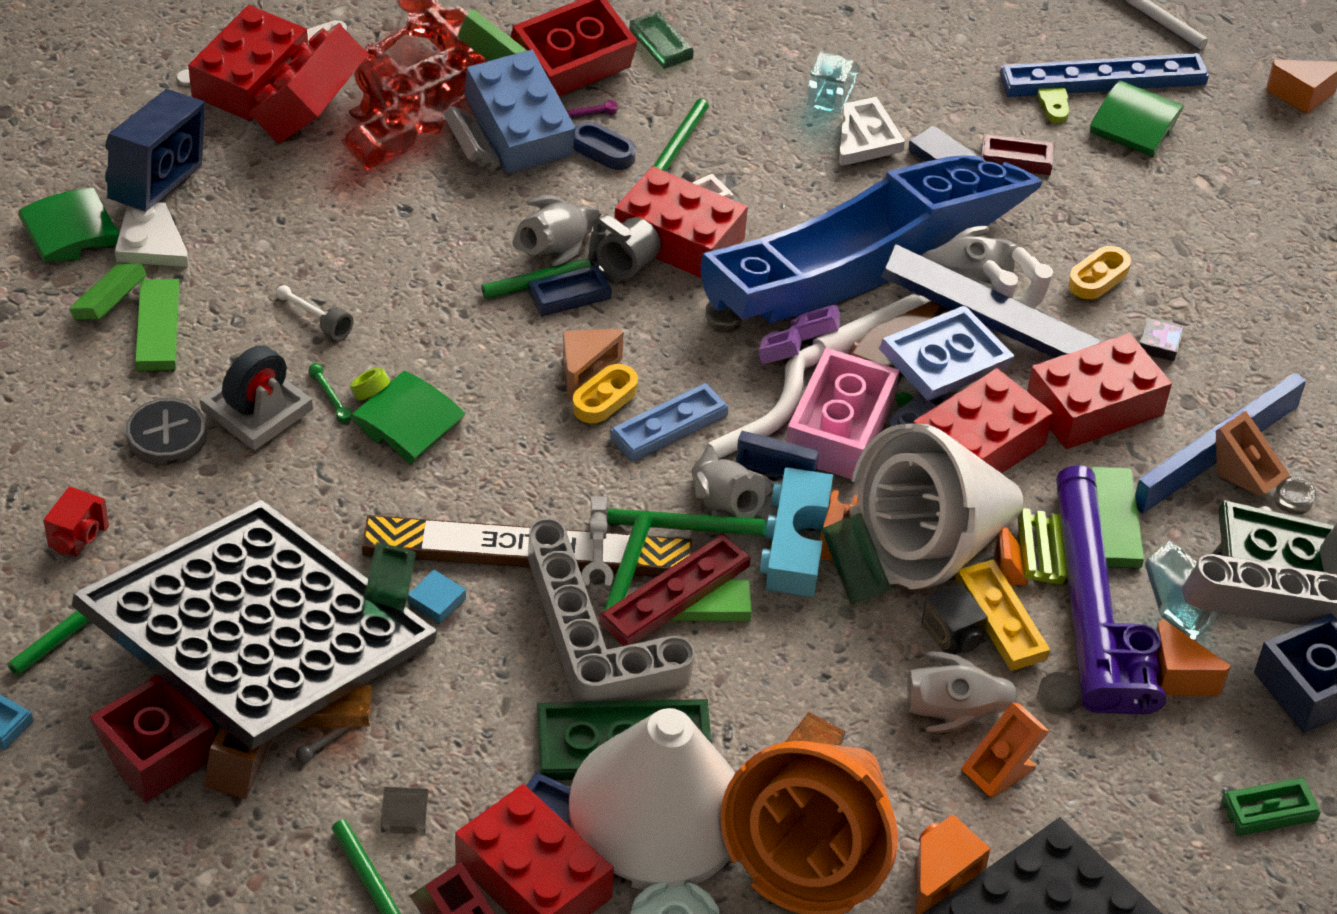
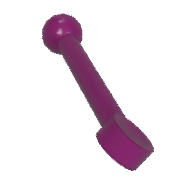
M608 100L604 105L567 110L569 117L600 112L611 115L617 113L618 103Z

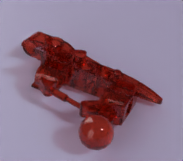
M396 0L400 8L410 14L407 18L406 26L395 34L387 36L377 44L368 43L364 50L368 53V56L354 72L356 83L363 92V98L359 106L349 110V114L363 123L350 130L345 139H341V143L365 169H372L390 158L403 154L405 150L415 143L419 133H441L443 124L446 122L443 114L450 106L459 109L466 100L464 92L467 67L488 61L457 37L464 18L468 14L463 7L444 8L438 0ZM406 34L414 37L428 38L441 52L407 68L404 66L400 67L389 55L384 54L387 49L395 45L396 41ZM459 96L457 99L452 100L440 112L431 109L432 107H435L443 102H446L452 98Z

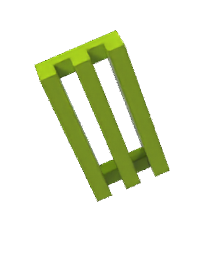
M1022 508L1017 518L1024 578L1063 585L1067 578L1060 515L1052 513L1050 518H1046L1045 512L1037 511L1034 516L1030 515V509ZM1032 527H1036L1037 555L1040 559L1041 571L1036 569Z

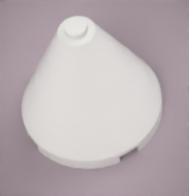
M899 424L877 434L861 453L851 480L852 482H859L857 493L858 505H849L853 535L863 558L881 579L889 584H900L909 587L908 589L935 587L949 580L988 545L1003 527L1011 524L1020 515L1023 508V495L1018 485L943 431L926 424Z
M676 709L659 710L597 747L583 761L577 770L570 790L568 817L571 828L614 867V874L631 880V887L644 890L650 885L667 882L668 887L685 885V881L699 884L716 874L730 860L721 830V805L725 790L735 772L685 713Z

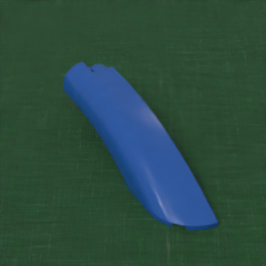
M949 156L887 171L884 179L822 215L761 239L703 253L701 261L703 288L710 303L717 311L730 308L741 319L760 314L768 323L818 310L889 282L882 278L881 275L895 244L918 255H922L929 250L944 245L954 236L968 228L988 226L1041 187L1042 181L1033 174L1012 164L1004 162L1001 166L994 162H984V158L979 156Z

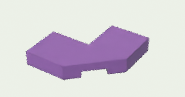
M837 305L801 314L791 320L790 329L782 332L772 331L764 336L758 351L762 365L798 355L803 340L838 331L841 315Z

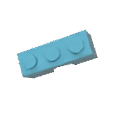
M785 467L783 482L774 483L771 506L778 507L777 516L769 515L765 538L773 541L771 550L763 549L760 564V573L767 574L766 590L807 597L815 596L823 541L804 538L797 531L805 528L822 530L829 508L833 474Z

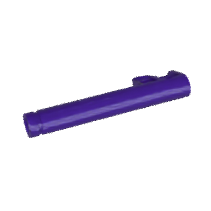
M1069 466L1058 473L1056 484L1082 705L1085 709L1095 713L1151 714L1157 712L1166 704V692L1158 686L1157 681L1160 675L1158 651L1161 638L1159 633L1148 625L1114 623L1095 473L1086 466Z

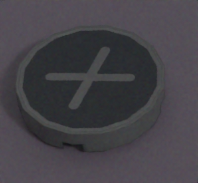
M159 398L144 403L132 412L126 423V438L132 453L145 462L156 465H168V461L178 459L180 463L189 460L201 450L206 441V421L200 409L188 401L177 398Z

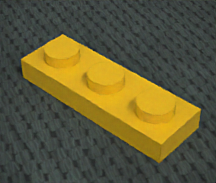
M992 559L961 568L956 574L955 581L957 584L962 583L988 616L985 630L1010 671L1048 660L1050 648L995 560Z

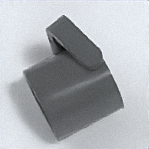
M606 214L594 221L589 243L588 259L591 266H599L606 279L612 283L619 284L622 280L632 278L658 256L661 249V241L654 227L644 219L637 217L628 218L621 224L612 216ZM606 229L611 232V233H609L607 236H606V232H607Z

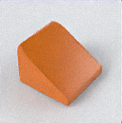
M1003 527L997 538L994 553L995 562L1010 585H1028L1029 580L1024 578L1021 546L1009 529Z

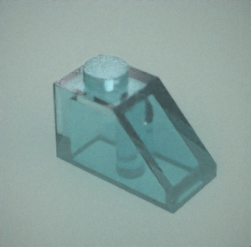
M820 52L810 73L807 106L840 114L859 74L860 66L853 60Z
M1170 540L1147 558L1144 564L1160 616L1196 640L1215 624L1221 612L1199 609L1185 600L1181 592L1182 585L1197 562Z

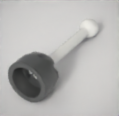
M282 285L276 290V296L280 300H289L320 318L321 330L331 339L341 341L350 333L354 322L353 316L343 309L330 308L323 312L292 294L288 286Z

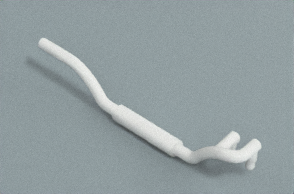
M1017 247L1012 252V257L1031 282L1024 294L1013 298L1018 277L1010 271L1002 270L994 261L989 260L983 265V272L991 279V283L996 288L995 291L1033 309L1044 299L1053 275V270L1050 266L1040 264L1024 248ZM912 294L840 327L838 331L815 338L811 346L799 351L798 355L789 358L785 366L783 392L776 406L760 419L707 443L706 447H713L719 460L737 451L738 438L742 430L766 437L778 431L790 419L799 403L803 388L804 370L819 363L825 348L848 354L855 341L861 342L869 329L931 300Z

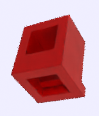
M71 486L66 489L43 519L48 547L53 548L58 553L69 554L75 557L80 554L86 544L94 541L98 529L106 531L109 527L105 499Z

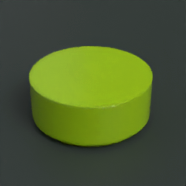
M374 367L357 376L351 382L349 388L356 400H365L382 391L390 383V379L384 368Z

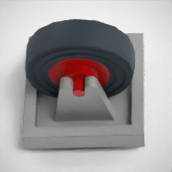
M265 345L254 346L244 351L227 370L222 384L200 399L201 411L254 451L312 411L313 403L312 398L285 379L287 366L284 358Z

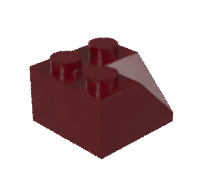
M155 675L89 716L90 723L117 772L145 803L208 763L210 747L215 739V728L212 722L190 700L158 675Z

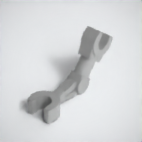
M591 496L590 539H593V562L586 565L582 571L586 590L590 589V577L594 574L604 576L605 590H611L613 585V572L607 564L603 563V539H606L607 496Z

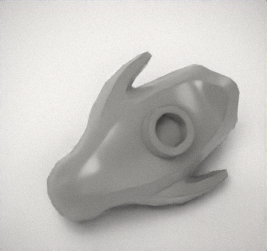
M544 195L527 201V206L538 207L540 210L521 221L512 243L515 249L530 255L558 253V258L551 264L553 267L559 266L577 255L581 248L583 237L591 233L595 219L602 215L601 210L586 205L573 206L553 195Z
M976 226L962 231L944 245L929 250L920 256L995 290L996 288L993 284L989 283L991 279L983 272V265L991 260L1002 270L1014 273L1015 260L1012 257V252L1016 249V245L1006 239L979 237V235L988 232L989 228L987 226Z
M706 447L701 458L695 462L692 468L696 498H700L707 508L712 509V516L754 518L762 508L765 497L773 494V488L768 479L759 473L748 471L744 466L735 461L727 459L718 460L713 447Z
M928 652L927 657L940 661L945 666L910 670L908 674L907 712L944 720L941 724L927 727L926 732L942 734L958 731L971 725L984 715L993 712H1005L1012 702L1016 703L1017 699L1016 688L1012 682L1004 678L994 677L958 655L944 652Z

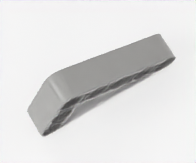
M552 518L536 520L529 530L528 561L575 701H632L685 688L691 679L695 656L694 647L691 642L680 636H669L607 650L565 527L561 522ZM575 645H584V646H587V647H581V648H580V647H577V646H575ZM668 662H676L679 663V665H673ZM627 671H637V672H639V673H638V674H632V673H629V672H627ZM593 679V680H597V681H599V682H597V683H591V682H588V681H586V680Z
M1337 523L1320 546V556L1324 572L1206 554L1199 559L1183 583L1182 595L1189 604L1199 609L1296 625H1304L1330 613L1337 618Z

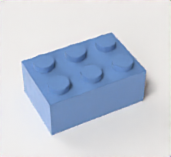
M533 49L467 67L464 95L499 157L506 174L572 155L576 128Z

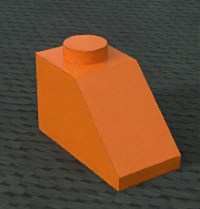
M953 814L940 824L937 822L930 824L919 837L920 846L916 861L915 914L924 913L987 867L991 848Z

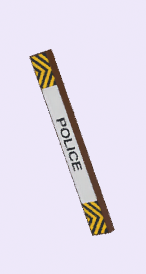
M367 515L362 553L367 556L530 567L528 561L530 527ZM566 530L579 570L583 571L586 565L593 562V539H590V531ZM606 533V539H603V563L607 564L614 574H617L630 534ZM647 535L634 575L659 576L691 554L692 539Z

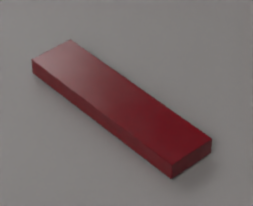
M722 533L599 614V624L622 646L635 644L750 567L751 557Z

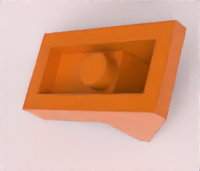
M1012 702L964 763L961 770L987 795L995 797L1034 770L1036 765L1029 757L1050 731L1020 703Z

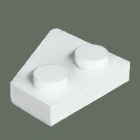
M877 97L844 104L839 164L841 166L904 152L905 140Z
M157 202L146 212L127 205L115 249L116 262L188 267L187 249L166 203Z

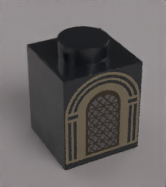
M960 582L926 596L921 624L944 653L956 655L960 652H970L983 643L988 616Z

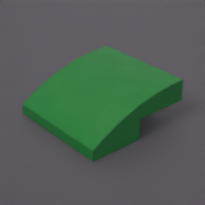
M1119 80L1090 124V132L1154 157L1165 136H1169L1184 105Z
M94 188L55 194L19 209L18 216L43 262L79 260L81 248L117 245L119 232Z
M403 371L382 391L375 394L357 409L350 418L378 445L385 440L411 465L461 422L466 413L434 386L407 371Z

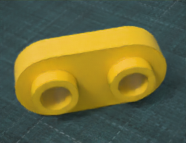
M1101 247L1072 268L1068 287L1079 298H1099L1127 277L1131 258L1125 250L1119 247Z
M612 364L605 367L574 392V415L586 423H599L606 420L636 395L638 386L637 373L631 367L623 364Z

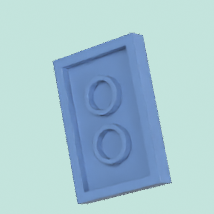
M965 305L883 338L879 346V350L900 370L927 401L977 381L996 368L1003 370L1010 366L1014 355Z

